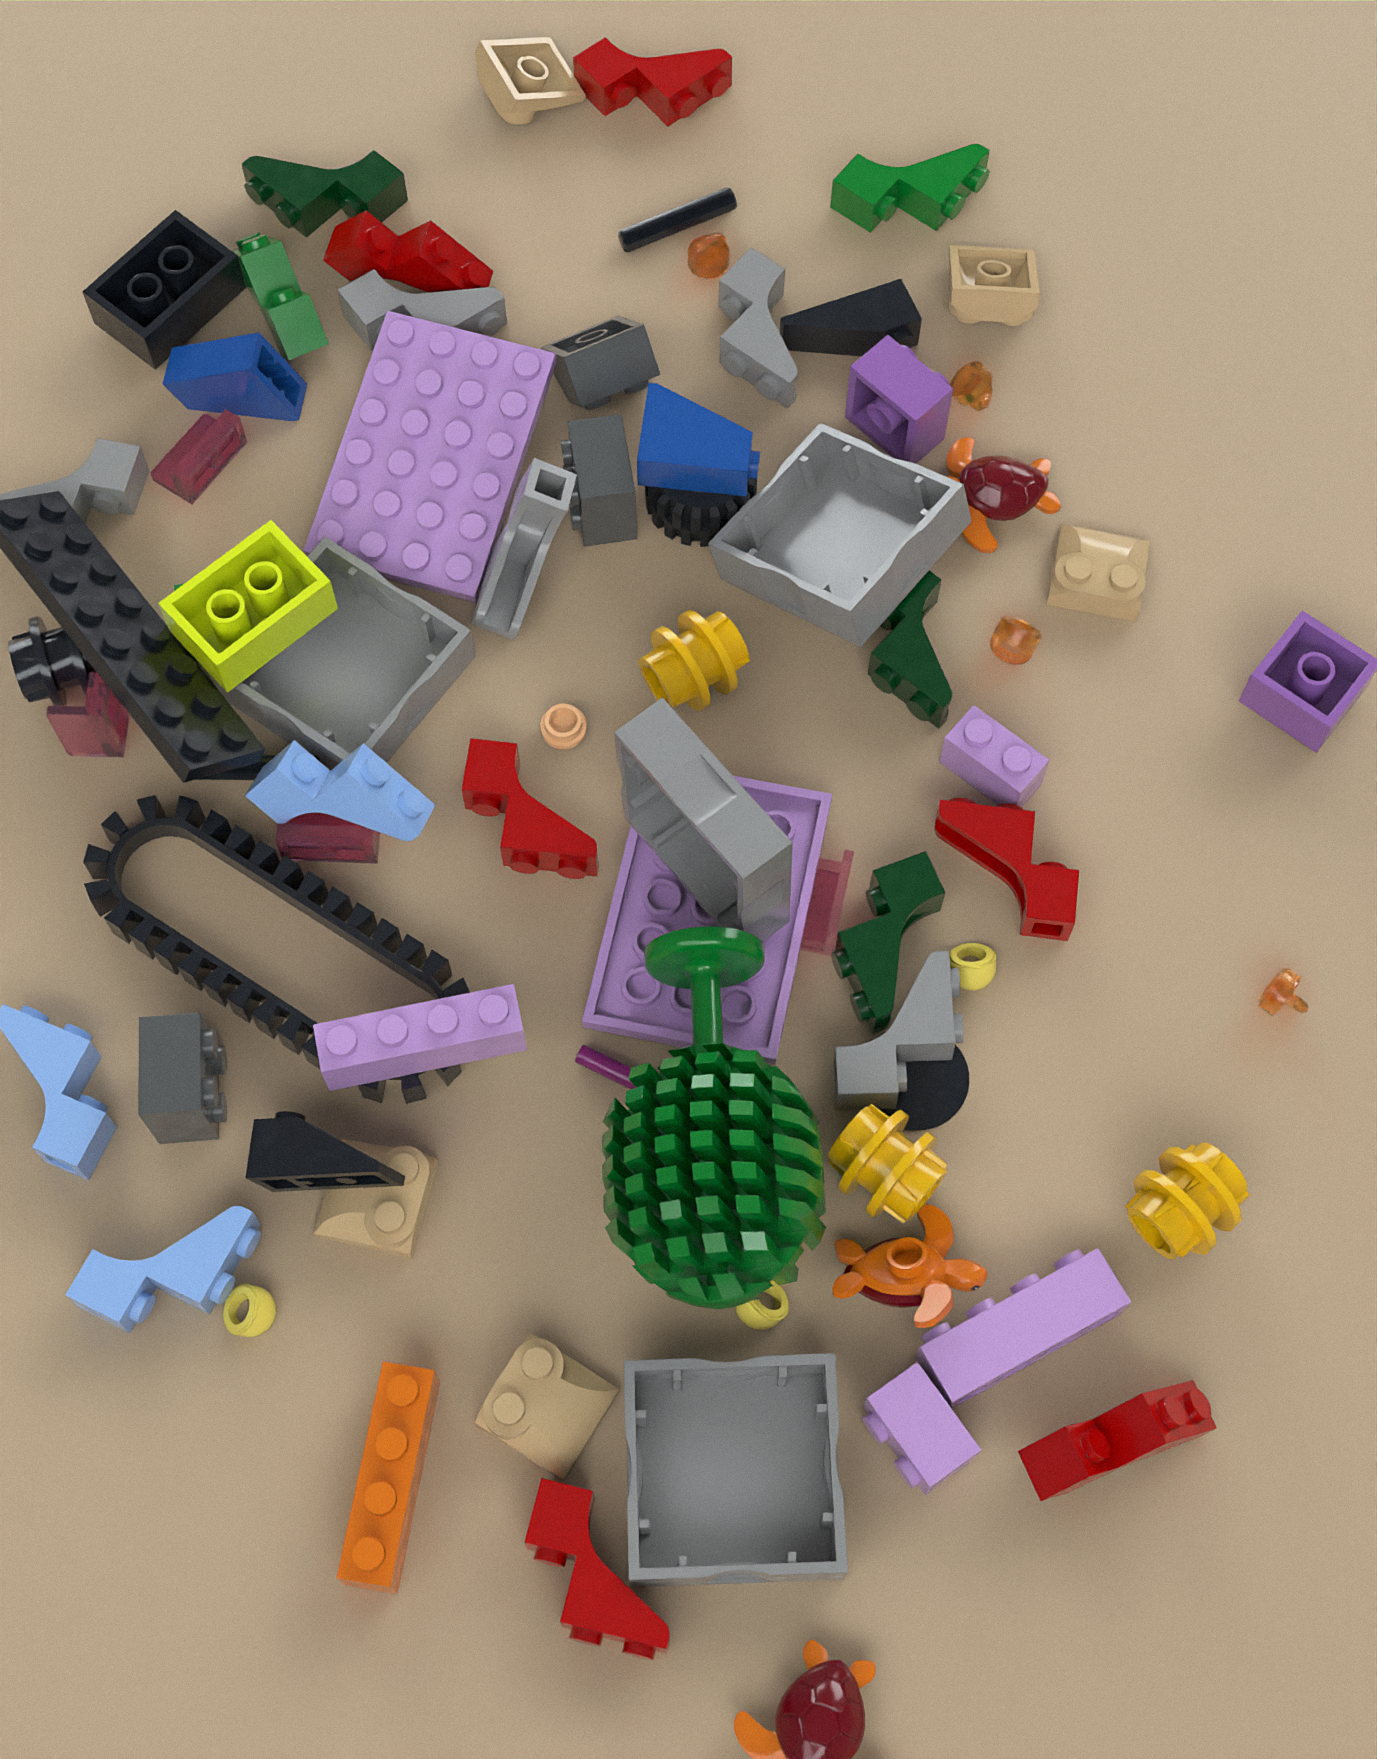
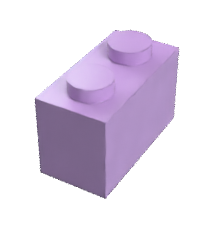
M973 705L945 736L939 762L995 804L1008 803L1022 807L1042 784L1049 759Z
M918 1362L868 1396L865 1400L863 1409L867 1414L862 1417V1420L868 1431L879 1444L885 1441L888 1442L898 1457L894 1461V1465L902 1479L910 1488L918 1485L925 1495L973 1461L981 1451L978 1444Z

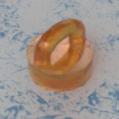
M722 233L703 235L695 238L690 243L687 260L688 267L692 273L701 278L711 279L719 277L727 271L730 264V251L725 235Z
M980 361L967 363L956 372L950 382V386L954 388L952 397L960 405H970L976 411L984 410L988 407L992 398L991 382L993 375L991 371Z
M1005 615L1000 618L990 639V647L993 653L1002 661L1013 665L1024 664L1032 657L1042 639V635L1031 624L1019 618ZM1004 641L1022 651L1021 653H1012L1006 650L1001 642Z
M1283 967L1259 997L1258 1006L1271 1016H1274L1284 1004L1301 1014L1306 1013L1309 1009L1308 1004L1293 993L1302 977L1289 967Z

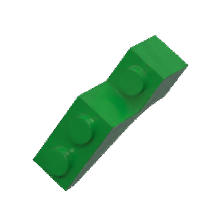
M971 144L905 167L881 165L857 154L833 179L830 208L870 233L882 220L888 221L894 215L897 207L937 231L948 218L950 220L956 218L964 205L965 199L972 192L978 193L985 185L990 173L987 169L990 150L980 144Z
M260 232L237 240L238 248L232 250V252L238 255L246 287L259 306L281 356L291 360L328 345V340L310 295L301 291L281 240L268 237L266 234L260 235Z

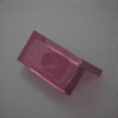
M226 409L217 420L208 414H203L151 471L153 481L193 505L246 445L247 440L240 417Z
M90 672L85 706H48L46 717L69 756L124 758L130 715L97 672Z
M315 812L298 815L285 824H277L275 842L281 857L284 855L292 861L377 864L380 832L329 814Z
M845 849L842 862L824 858L819 859L800 950L831 956L835 946L854 856L853 850Z

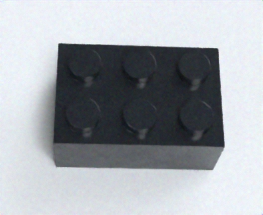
M174 210L83 290L82 293L94 324L156 370L170 357L172 347L183 346L246 289V284L238 255L177 210Z

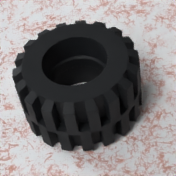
M749 479L747 496L645 486L647 512L652 514V522L656 528L664 527V535L671 540L676 536L681 537V544L691 546L692 541H700V547L709 546L710 540L715 537L749 499L757 494V479Z

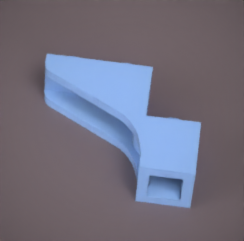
M293 740L262 767L245 795L246 798L280 826L301 814L325 813L403 841H412L420 835L435 807V804L424 796L421 791L410 784L364 743L330 771Z
M2 1004L0 1008V1029L35 1077L45 1096V1118L32 1148L44 1162L89 1180L117 1129V1126L106 1113L108 1109L106 1105L92 1097L81 1095L102 1057L91 1042L93 1037L85 1030L72 1024H65L63 1029L48 1023L49 1018L45 1014L29 1006L23 1005L19 1011Z
M233 1206L164 1251L147 1259L136 1261L120 1260L92 1249L65 1295L77 1307L128 1333H131L136 1322L141 1324L150 1314L156 1299L155 1295H153L156 1288L210 1315L215 1304H223L231 1293L235 1283V1277L232 1275L241 1259H248L255 1251L261 1237V1231L258 1230L261 1224L252 1211L242 1206Z

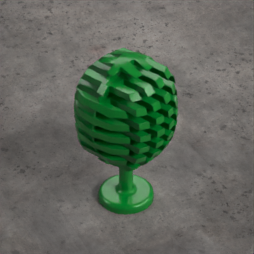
M726 927L680 929L663 934L646 946L644 950V964L651 977L672 987L691 989L693 1045L669 1050L668 1052L673 1057L662 1060L661 1066L657 1067L660 1073L649 1062L632 1067L628 1079L636 1088L626 1091L625 1105L629 1109L627 1110L614 1097L602 1121L609 1128L602 1135V1152L606 1159L602 1165V1181L606 1193L603 1195L604 1213L610 1220L605 1229L612 1243L636 1264L632 1266L648 1283L656 1284L659 1288L668 1292L665 1293L667 1296L692 1306L710 1309L732 1308L758 1300L760 1298L757 1295L773 1286L770 1283L772 1280L778 1285L797 1282L799 1268L795 1263L804 1252L801 1247L802 1243L805 1242L813 1251L821 1242L826 1226L820 1220V1217L826 1213L822 1142L817 1124L820 1122L812 1107L791 1079L777 1066L771 1067L767 1064L757 1050H742L723 1043L721 988L740 984L754 977L762 969L765 961L764 945L759 938L748 932Z

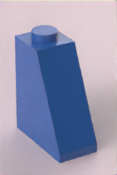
M259 332L172 347L162 383L190 410L284 421L299 420L307 383Z
M648 383L637 456L638 485L747 496L749 479H758L760 451H752L753 432L658 383Z

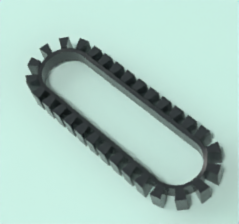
M156 795L137 799V803L146 821L128 829L117 812L114 811L100 824L109 841L115 844L111 853L108 850L88 844L83 863L93 879L104 880L84 883L98 915L101 917L110 912L104 919L114 935L128 944L132 940L137 950L151 959H154L156 956L160 964L175 975H178L180 971L186 982L200 991L204 987L209 997L224 1007L229 1003L233 1013L248 1023L253 1018L257 1028L271 1038L275 1039L278 1034L283 1046L297 1055H300L301 1051H303L306 1060L318 1069H320L313 1028L314 1024H318L316 1021L125 897L121 885L123 869L127 860L140 846L153 839L169 836L190 840L422 988L435 999L470 993L464 977L442 990L441 986L452 976L448 959L434 950H431L427 958L423 943L409 934H406L402 941L398 927L384 918H381L379 924H377L374 912L358 902L353 909L349 896L333 886L330 892H328L325 881L310 871L304 877L299 864L284 855L280 861L275 849L261 840L256 845L252 835L236 824L232 830L228 819L211 809L206 818L197 800L179 795L175 818L165 817V812ZM424 964L422 971L418 968ZM460 1064L435 1069L447 1087L462 1072ZM426 1071L389 1079L401 1080V1090L406 1104L427 1099L418 1077ZM386 1080L358 1085L363 1098L379 1103L383 1102Z

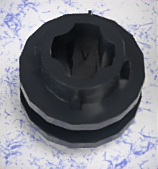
M41 617L29 618L30 631L13 636L12 640L8 642L14 673L21 692L28 702L50 698L55 708L66 707L67 698L65 690L77 686L82 687L88 700L99 698L98 685L105 682L62 627L47 631Z

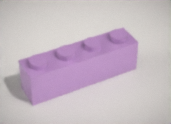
M514 984L313 1025L320 1070L329 1091L527 1050Z
M1098 1248L1086 1255H1083L1080 1249L1065 1255L1053 1264L1057 1271L1040 1280L1036 1273L1031 1274L1010 1288L1012 1296L997 1304L993 1298H988L966 1312L968 1320L954 1328H951L949 1323L945 1322L921 1337L924 1344L919 1347L915 1358L951 1409L1119 1316L1126 1310L1131 1300Z

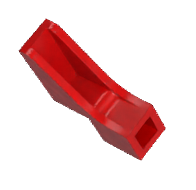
M605 37L573 57L574 77L584 91L586 98L604 116L618 108L627 106L632 99L638 97L668 127L679 119L690 116L698 107L712 98L723 95L732 86V56L727 51L719 48L646 58L634 56L620 50Z
M364 211L335 226L323 258L325 263L350 282L375 269L382 279L395 280L427 293L489 287L494 272L431 220L398 236L368 211Z
M470 738L461 789L465 809L487 817L497 816L499 813L505 814L500 844L503 866H508L512 870L524 874H533L538 870L557 872L559 875L569 879H582L586 875L597 877L599 863L596 841L531 797L521 786L518 779L520 759L517 743Z
M953 798L949 801L940 800L934 826L936 836L1009 886L1017 899L1020 909V935L1068 941L1075 925L1079 870L1068 869L1065 865L1058 862H1043L1039 865L1031 864L1036 811L1023 810L1018 805L1008 803L997 806L980 805L967 798Z
M1194 1380L1141 1393L1093 1419L1067 1425L1019 1450L1018 1453L1041 1502L1067 1494L1120 1468L1201 1437L1217 1429L1211 1417V1406L1208 1399L1197 1388Z
M541 1478L524 1543L528 1550L535 1551V1561L561 1568L565 1567L567 1559L575 1561L560 1619L562 1627L571 1629L569 1639L601 1647L602 1638L624 1643L622 1653L647 1660H654L656 1651L667 1654L670 1643V1631L667 1624L600 1560L592 1546L590 1520L595 1501L594 1492Z

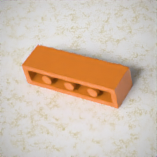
M382 1362L336 1577L345 1586L398 1594L440 1387V1380L435 1370Z

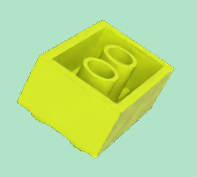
M272 520L268 521L158 603L170 632L227 693L338 609L331 581Z

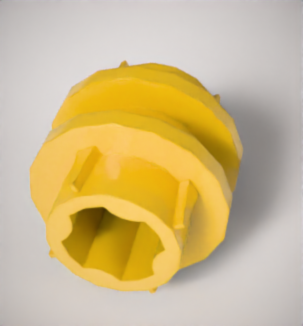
M689 609L678 616L680 634L676 635L664 626L657 628L651 633L653 650L638 659L641 674L657 700L663 697L672 708L686 702L692 709L699 712L710 705L711 696L708 687L711 685L724 695L735 690L738 682L736 671L747 664L750 659L743 637L724 613L717 611L704 619L697 612Z
M871 1104L862 1109L836 1139L828 1152L827 1158L830 1159L828 1163L843 1176L838 1184V1190L844 1195H849L859 1185H862L873 1194L866 1207V1213L875 1218L885 1210L904 1224L905 1221H910L939 1187L947 1175L948 1169H946V1166L948 1164L932 1151L937 1138L930 1132H926L915 1143L902 1133L909 1119L905 1112L898 1110L889 1117Z
M1200 1142L1197 1146L1191 1144L1186 1150L1180 1147H1168L1158 1158L1163 1175L1154 1170L1144 1169L1133 1181L1136 1195L1125 1205L1128 1209V1219L1140 1237L1152 1249L1167 1259L1174 1260L1177 1256L1183 1258L1190 1251L1206 1255L1217 1244L1216 1234L1212 1226L1221 1231L1231 1232L1242 1221L1239 1206L1250 1196L1247 1192V1182L1235 1163L1226 1154L1207 1142Z

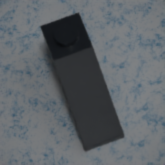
M898 279L781 317L780 335L789 351L863 356L887 335L900 345H906L909 348L918 345L922 318L902 279Z
M281 1111L275 1114V1118L254 1119L245 1178L272 1192L404 1186V1175L306 1122V1117L300 1113Z

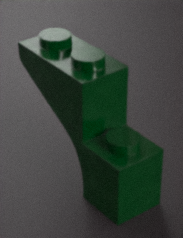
M375 150L358 162L337 169H323L262 156L249 157L241 164L246 181L244 188L249 197L258 205H266L275 213L278 220L285 227L295 228L306 238L340 209L349 218L368 211L382 223L408 201L404 173Z
M929 570L880 625L881 628L892 631L871 652L868 675L875 686L882 692L892 693L906 703L907 708L916 718L921 721L928 720L939 729L947 720L948 706L952 700V690L922 622L929 610L937 603L942 580Z
M926 851L872 870L870 886L866 890V898L871 912L877 918L839 931L835 951L831 952L833 965L840 979L848 978L854 993L850 995V1000L855 1015L860 1022L867 1021L872 1034L885 1030L890 1024L895 1000L901 938L914 923L930 914L941 911L945 890Z

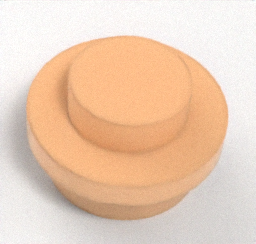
M570 704L554 705L541 719V734L545 742L554 748H573L580 744L586 736V718L579 709Z

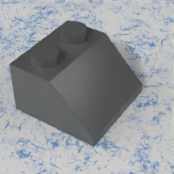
M616 316L540 347L541 350L556 354L557 363L553 374L569 402L579 407L585 406L586 410L606 405L610 402V395L622 390L625 393L640 391L648 387L649 379L661 375L644 324L621 316Z

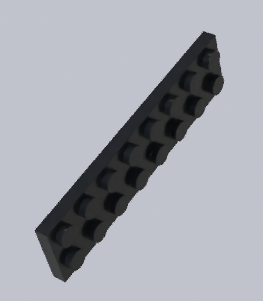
M60 491L0 500V549L181 781L185 783L260 762L266 750L265 747L184 646L170 632L168 626Z

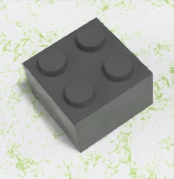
M622 414L567 421L569 440L561 441V451L564 464L563 469L577 474L569 504L573 531L581 530L584 547L636 540V491Z
M200 1012L139 1017L138 1115L159 1144L219 1139V1123L227 1121V1101L225 1093H219V1075H226L227 1058L224 1045H218L216 1030L209 1029Z

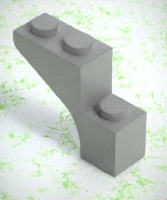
M751 247L719 280L718 307L722 309L726 316L735 320L720 337V363L731 375L742 377L757 387L758 391L765 398L776 400L786 408H789L796 399L795 382L798 377V368L770 315L773 307L784 296L785 269Z
M373 269L338 289L344 318L371 351L374 350L387 310L486 336L496 334L502 326L507 324L505 298L499 290L493 287L422 294L407 293L388 284Z
M97 438L90 456L74 473L58 480L0 494V500L60 491L84 523L87 521L91 507L105 514H117L119 512L134 515L150 470L141 446Z
M533 458L517 486L508 522L492 549L472 618V625L512 640L515 639L520 630L552 539L568 511L577 474Z
M935 951L927 957L895 1021L883 1035L864 1044L835 1047L836 1110H862L871 1104L878 1109H896L898 1093L907 1091V1061L952 1060L955 1044L963 1043L964 1031L962 1013H953L952 997L960 996V975L958 968H950L949 951Z

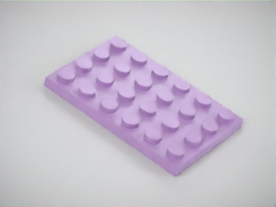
M387 310L303 550L305 555L308 556L320 541L327 537L374 567L385 579L477 603L492 549L499 538L557 363L556 354Z
M733 776L793 842L790 922L762 942L764 945L765 961L762 969L754 977L740 984L721 988L723 1043L742 1050H757L767 1064L776 1066L831 808L832 794ZM631 825L582 1019L583 1028L678 1047L693 1045L691 989L672 987L651 977L645 968L644 950L652 940L672 931L693 927L719 926Z

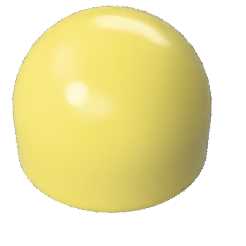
M966 943L956 946L949 952L950 968L959 969L960 988L975 991L983 989L991 983L996 973V953L990 947L978 943ZM966 956H975L980 961L967 962L962 959Z
M774 1280L770 1281L773 1286L764 1291L773 1297L775 1301L774 1310L766 1308L759 1299L735 1306L739 1319L749 1328L755 1330L770 1329L776 1326L788 1314L789 1301L786 1293Z
M247 1283L240 1284L231 1291L223 1309L226 1329L231 1334L243 1337H256L265 1333L272 1326L276 1317V1304L272 1295L262 1287ZM249 1299L248 1314L240 1322L236 1314L237 1309L243 1301Z

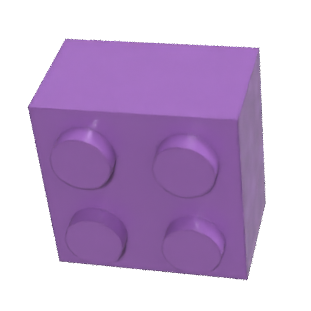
M887 335L850 366L845 418L891 457L918 463L945 438L954 388L950 386L942 374L933 372L919 361L909 347L900 345Z
M1301 611L1250 675L1239 702L1317 753L1368 687L1377 671V659L1309 614Z

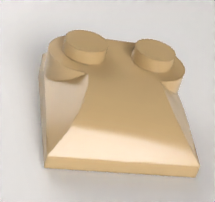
M550 37L479 41L475 52L477 78L496 111L506 122L514 125L527 124L533 120L536 111L568 106L584 101L586 97L584 91Z
M949 245V312L960 322L968 324L989 321L1001 322L1008 326H1018L1030 320L1034 316V311L1038 309L1040 296L1035 250Z
M1061 524L1046 605L1136 622L1140 611L1142 594L1146 585L1145 574L1150 540Z
M341 1139L346 1144L404 1175V1186L327 1189L313 1233L314 1236L412 1259L439 1165L437 1157L424 1155L420 1150L412 1146L392 1148Z
M531 1333L517 1348L490 1390L474 1423L479 1429L564 1481L619 1393V1389L562 1353L554 1343L546 1339H540Z

